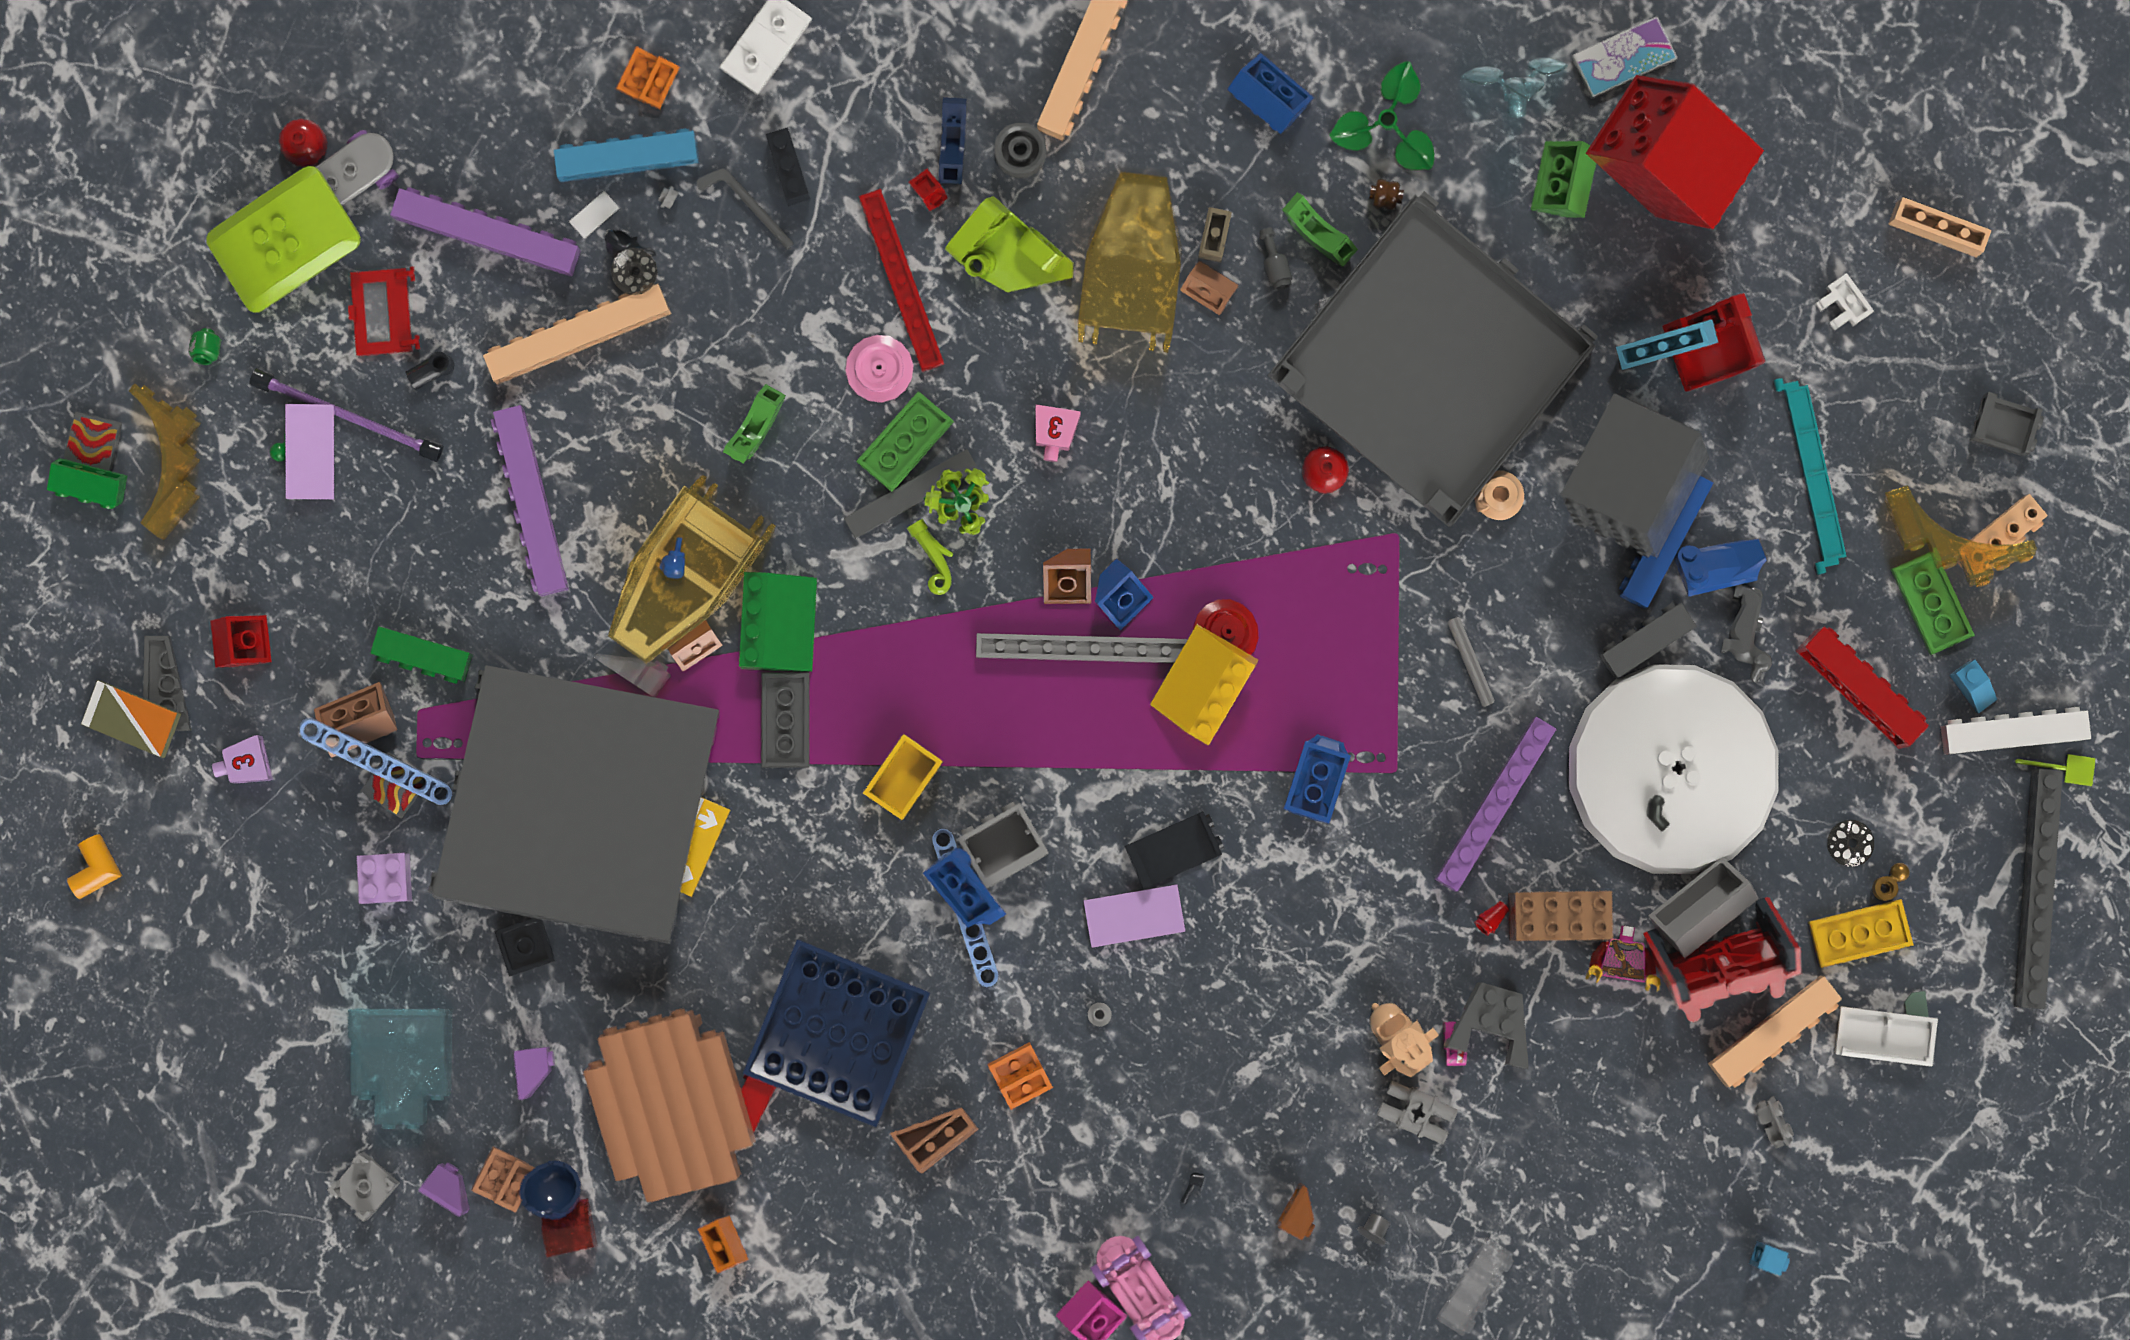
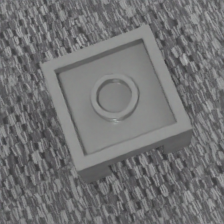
M361 1152L351 1162L353 1164L342 1177L336 1180L327 1191L336 1198L341 1197L357 1211L355 1215L364 1222L370 1219L400 1182L368 1154Z

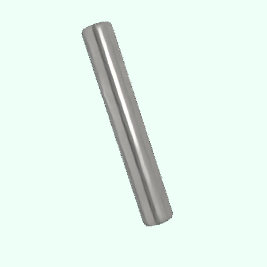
M1459 617L1453 618L1448 621V626L1483 707L1493 704V695Z

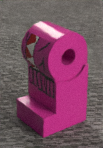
M1443 1022L1444 1043L1453 1033L1454 1029L1452 1028L1456 1022ZM1444 1047L1446 1066H1466L1467 1052H1459Z

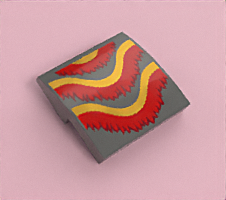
M75 412L67 439L64 459L111 471L115 448L119 445L122 422Z
M390 752L387 753L388 755H390V756H392V757L398 759L396 756H394V755L391 754ZM395 766L391 770V776L394 778H399L404 773V769L401 766ZM374 773L360 790L401 819H403L419 796ZM421 776L416 777L412 782L413 787L422 788L425 785V778Z

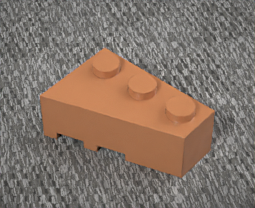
M959 1108L890 1134L918 1172L924 1173L979 1130V1128L966 1111Z

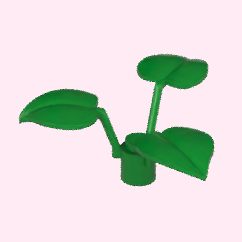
M1406 61L1398 64L1384 77L1381 84L1382 96L1385 99L1394 101L1389 109H1385L1379 114L1378 121L1368 126V118L1359 111H1350L1338 120L1329 134L1330 138L1337 145L1348 150H1362L1372 142V134L1369 130L1381 126L1384 130L1394 129L1403 140L1395 149L1396 159L1402 167L1410 170H1430L1433 167L1435 154L1430 138L1419 130L1411 131L1406 138L1397 126L1398 118L1394 112L1398 101L1402 104H1409L1419 96L1420 81L1411 63Z

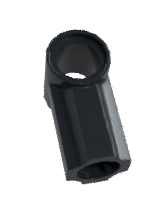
M435 352L430 358L407 370L405 373L414 389L418 390L440 376L450 374L454 369V361L443 352ZM441 358H445V367L443 369H438V360Z

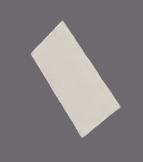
M603 191L569 222L585 239L615 213L619 207Z

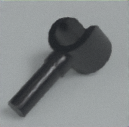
M1197 1172L1191 1174L1189 1185L1181 1199L1182 1203L1186 1204L1194 1186L1202 1188L1204 1174Z

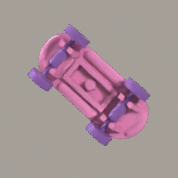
M1114 1236L1106 1240L1098 1250L1097 1264L1090 1269L1103 1288L1107 1285L1110 1287L1134 1323L1130 1328L1137 1340H1174L1183 1329L1184 1318L1186 1319L1191 1316V1313L1179 1295L1175 1297L1172 1295L1148 1259L1151 1254L1139 1236L1133 1239L1125 1236Z

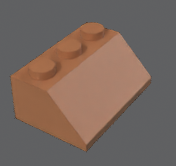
M380 682L314 709L316 720L365 744L397 731L394 714ZM335 734L328 735L325 740L328 746L337 745L339 737ZM351 745L348 751L358 747V745ZM328 751V753H329V755L331 756V758L334 757V756H337V755H335V754H333V753H331V752Z

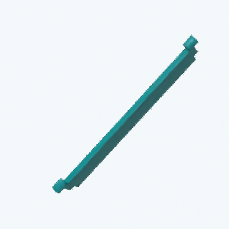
M1783 378L1773 380L1776 392L1785 391L1823 560L1822 562L1815 563L1817 575L1825 574V567L1838 565V559L1847 557L1809 387L1808 385L1799 387L1798 381L1784 384Z

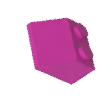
M1087 1281L1056 1315L1065 1327L1080 1340H1106L1128 1316L1090 1281Z

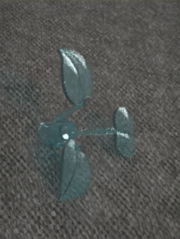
M1537 58L1528 63V68L1532 70L1530 77L1508 78L1505 81L1502 78L1504 75L1502 70L1495 67L1482 66L1465 72L1460 77V80L1465 79L1480 85L1499 82L1504 93V101H1508V115L1519 118L1527 114V100L1530 101L1544 87V81L1534 76L1538 73L1542 75L1559 73L1566 69L1568 64L1552 58Z

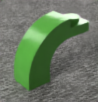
M1297 192L1282 209L1288 217L1287 221L1319 252L1343 267L1358 250L1347 235L1336 230L1322 219L1300 193Z
M765 384L757 393L741 427L726 444L723 452L743 464L747 459H751L771 428L786 395Z

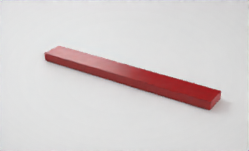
M881 188L859 196L861 205L921 370L925 372L944 365Z

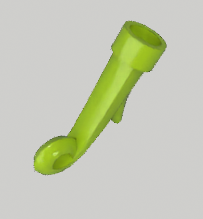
M922 518L910 525L907 530L912 538L914 537L940 573L930 577L928 581L929 590L936 595H942L949 590L952 580L950 570L942 554L952 557L953 553L943 547L927 529L928 526ZM935 581H943L942 587H936Z

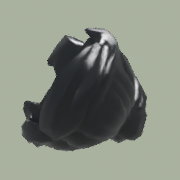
M610 228L606 230L604 237L607 252L615 260V263L619 257H625V263L622 266L616 263V267L620 271H636L644 265L641 262L643 257L650 258L657 255L651 247H641L637 243L638 237H631L620 229L614 231ZM632 250L634 254L629 256L627 251Z

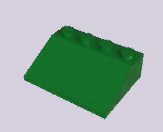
M744 572L739 667L741 669L813 672L817 578L775 573Z

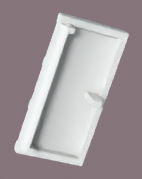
M767 0L719 68L758 95L806 30L812 18L787 0Z
M1840 1006L1835 1054L1932 1066L1938 1018Z

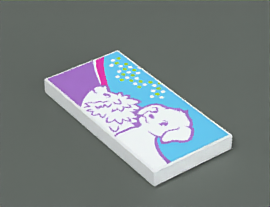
M1655 17L1574 54L1572 59L1591 98H1595L1632 81L1636 75H1645L1675 61L1677 56L1658 17Z

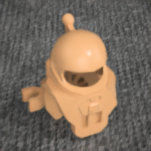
M1377 1003L1372 1004L1373 1013L1370 1017V1027L1381 1044L1379 1049L1389 1059L1388 1062L1379 1067L1382 1074L1385 1076L1395 1068L1399 1073L1412 1077L1433 1061L1429 1042L1439 1036L1436 1030L1432 1028L1424 1034L1419 1022L1415 1021L1413 1023L1393 1003H1386L1380 1006Z

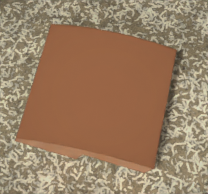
M493 1146L471 1190L493 1200L494 1203L516 1212L521 1203L519 1195L521 1182L526 1173L528 1174L535 1167Z

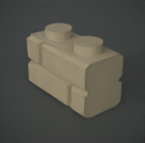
M1212 207L1208 208L1198 258L1215 262L1222 261L1232 212Z

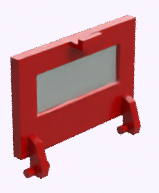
M410 267L409 271L406 268L350 273L353 305L348 306L349 320L354 321L356 356L413 352L412 345H415L416 350H420L419 335H415V339H412L407 278L410 277L411 281H415L414 267Z

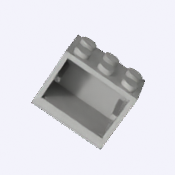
M1011 802L1001 808L1003 813L994 817L992 813L980 820L982 825L974 829L973 826H970L960 832L961 837L958 838V841L971 857V863L987 889L1049 854L1020 803L1015 805L1014 802Z

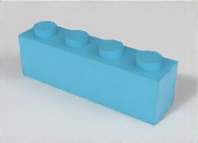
M1711 319L1616 347L1621 368L1624 370L1709 346L1719 341L1713 320Z

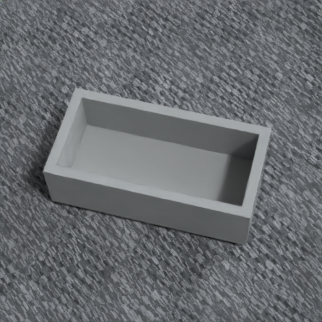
M1721 858L1648 916L1659 934L1686 958L1759 898L1751 883L1726 859Z

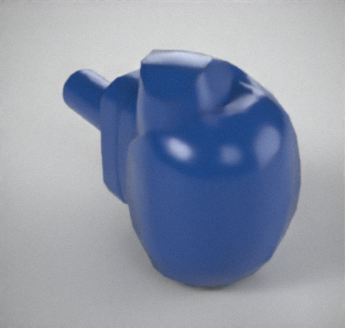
M679 537L676 538L675 550L669 551L668 555L664 556L660 562V569L664 575L672 579H679L685 573V553L680 552L682 538Z

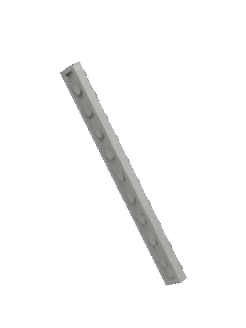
M977 633L976 658L1174 663L1188 639Z

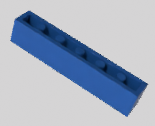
M1702 476L1699 477L1658 557L1656 558L1652 555L1649 558L1642 555L1640 557L1635 556L1630 565L1632 572L1629 578L1625 576L1619 586V589L1622 590L1619 597L1642 609L1648 608L1708 495L1713 482Z

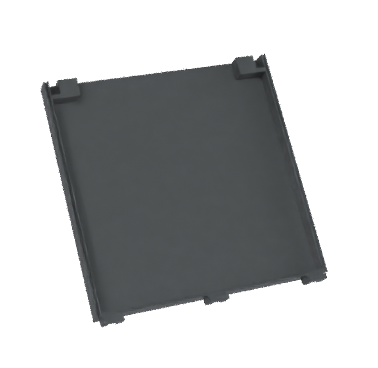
M1424 191L1419 197L1415 194L1267 376L1450 527L1454 525L1596 346L1593 344V341L1598 336L1584 324L1578 329L1572 326L1514 277V274L1518 271L1514 265L1505 258L1497 263L1438 214L1434 208L1439 203Z
M486 665L485 670L478 671L475 691L479 692L462 769L461 771H455V780L451 788L456 793L438 873L432 872L431 874L432 879L430 886H428L429 894H432L435 899L671 944V933L675 926L678 912L677 905L709 756L717 731L716 724L720 716L719 710Z

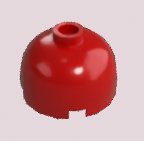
M301 118L292 120L280 132V150L284 157L296 166L307 167L315 165L322 155H325L327 150L326 134L318 124L311 120Z
M1329 446L1318 447L1312 450L1306 456L1302 465V476L1306 485L1322 494L1333 493L1339 490L1347 481L1349 474L1348 461L1344 454L1338 449Z

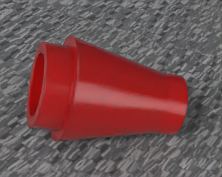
M1499 901L1478 915L1474 923L1483 934L1488 936L1496 931L1505 915L1509 912V908L1502 901Z

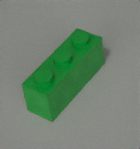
M59 458L51 463L47 490L54 492L56 496L76 497L79 502L99 503L102 508L113 509L123 503L127 475Z

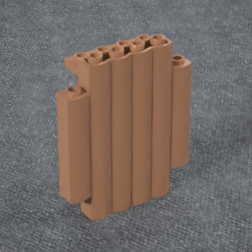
M684 1008L672 1011L671 1016L663 1018L662 1014L652 1016L645 1023L640 1024L639 1020L625 1024L626 1028L617 1030V1027L614 1026L604 1029L603 1034L598 1037V1042L605 1063L602 1060L591 1062L588 1064L589 1067L583 1071L615 1180H624L639 1175L646 1202L657 1201L738 1179L741 1171L735 1150L752 1146L756 1141L724 1032L716 1033L715 1030H710L702 1033V1037H700L698 1028L703 1023L701 1015H694L693 1010L685 1012Z

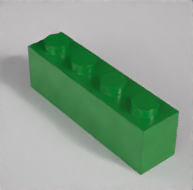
M379 626L370 654L377 656L376 661L389 664L390 660L399 662L398 667L412 671L413 667L422 669L421 674L434 678L437 673L444 676V681L457 684L458 680L465 682L473 654Z

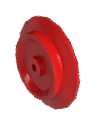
M1218 599L1205 605L1197 614L1193 630L1198 624L1250 655L1255 651L1259 639L1258 625L1253 614L1243 604L1231 599Z

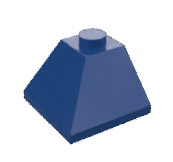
M1116 559L1100 574L1095 602L1121 631L1154 597L1135 574Z

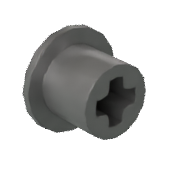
M1372 1213L1365 1226H1359L1357 1230L1367 1239L1384 1245L1386 1241L1383 1237L1390 1223L1383 1217Z

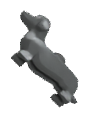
M1744 583L1743 585L1735 586L1733 599L1741 598V608L1730 629L1731 639L1724 638L1721 653L1729 651L1739 662L1751 664L1750 678L1754 683H1757L1761 674L1771 668L1772 658L1754 644L1755 631L1760 632L1763 618L1759 617L1763 597L1762 591L1750 586L1749 583Z

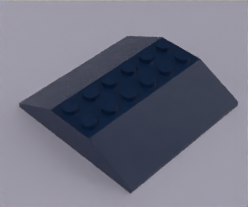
M797 939L743 1074L877 1127L913 1040L930 992Z

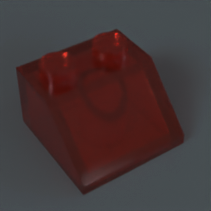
M589 1198L579 1200L575 1208L560 1219L541 1217L542 1235L547 1257L594 1248L598 1245Z

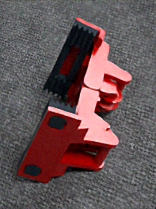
M1769 897L1756 901L1757 929L1724 937L1723 941L1714 940L1703 943L1686 958L1678 951L1667 954L1663 939L1656 928L1643 933L1647 948L1659 974L1677 1007L1684 1010L1688 1021H1698L1701 1017L1700 1009L1712 1006L1715 1000L1729 997V994L1738 995L1747 991L1760 993L1769 986L1771 996L1779 998L1785 992L1786 979L1801 974L1800 947Z

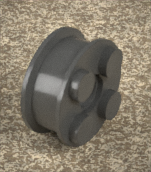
M1014 123L1005 127L996 138L994 147L995 159L1000 169L1007 175L1015 178H1027L1037 173L1043 166L1046 159V143L1041 132L1034 126L1027 123ZM1022 145L1026 147L1027 152L1024 155H1017L1014 152L1015 147Z

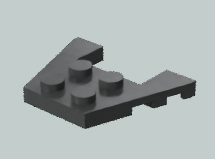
M1478 982L1463 1008L1465 1010L1460 1020L1456 1021L1452 1028L1454 1029L1449 1039H1446L1444 1047L1459 1052H1467L1471 1029L1509 1039L1505 1064L1520 1069H1528L1523 994Z

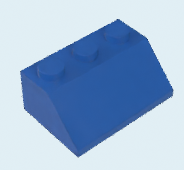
M1261 53L1240 70L1227 89L1237 100L1242 101L1255 115L1261 117L1273 130L1280 134L1291 126L1314 98Z

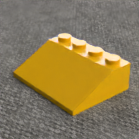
M1197 624L1150 705L1186 733L1209 746L1255 668L1258 659Z

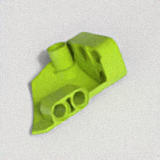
M994 196L986 198L977 207L945 247V250L965 267L966 272L970 276H978L1007 293L1073 278L1074 263L1039 231L1032 227L1029 228ZM975 259L982 263L981 271L975 269Z

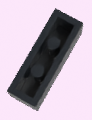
M788 127L765 134L788 206L810 200Z

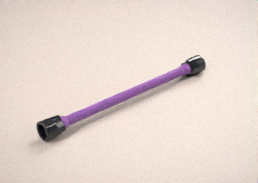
M256 368L251 375L249 384L263 391H278L308 404L333 405L280 383L279 380L274 379L273 374ZM334 405V415L347 419L364 428H369V430L372 429L374 432L383 434L400 443H405V445L408 444L414 450L419 451L420 456L431 461L438 462L441 457L444 445L427 438L424 441L413 437L410 438V436L398 431L396 432V430L385 427L377 422L374 423V421Z

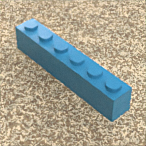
M686 128L678 129L673 134L655 132L650 137L632 135L628 140L620 141L619 138H610L606 140V143L597 144L596 141H587L582 143L583 146L573 147L572 144H564L559 146V149H554L556 173L560 182L699 163L696 135L694 131Z

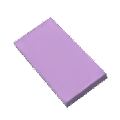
M285 404L286 499H334V405Z
M1178 885L1084 900L1091 948L1185 932Z

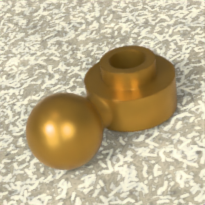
M1894 864L1891 867L1890 876L1880 877L1874 881L1872 891L1876 898L1885 901L1893 899L1897 895V882L1905 881L1910 874L1906 864ZM1882 884L1887 887L1886 893L1881 891Z

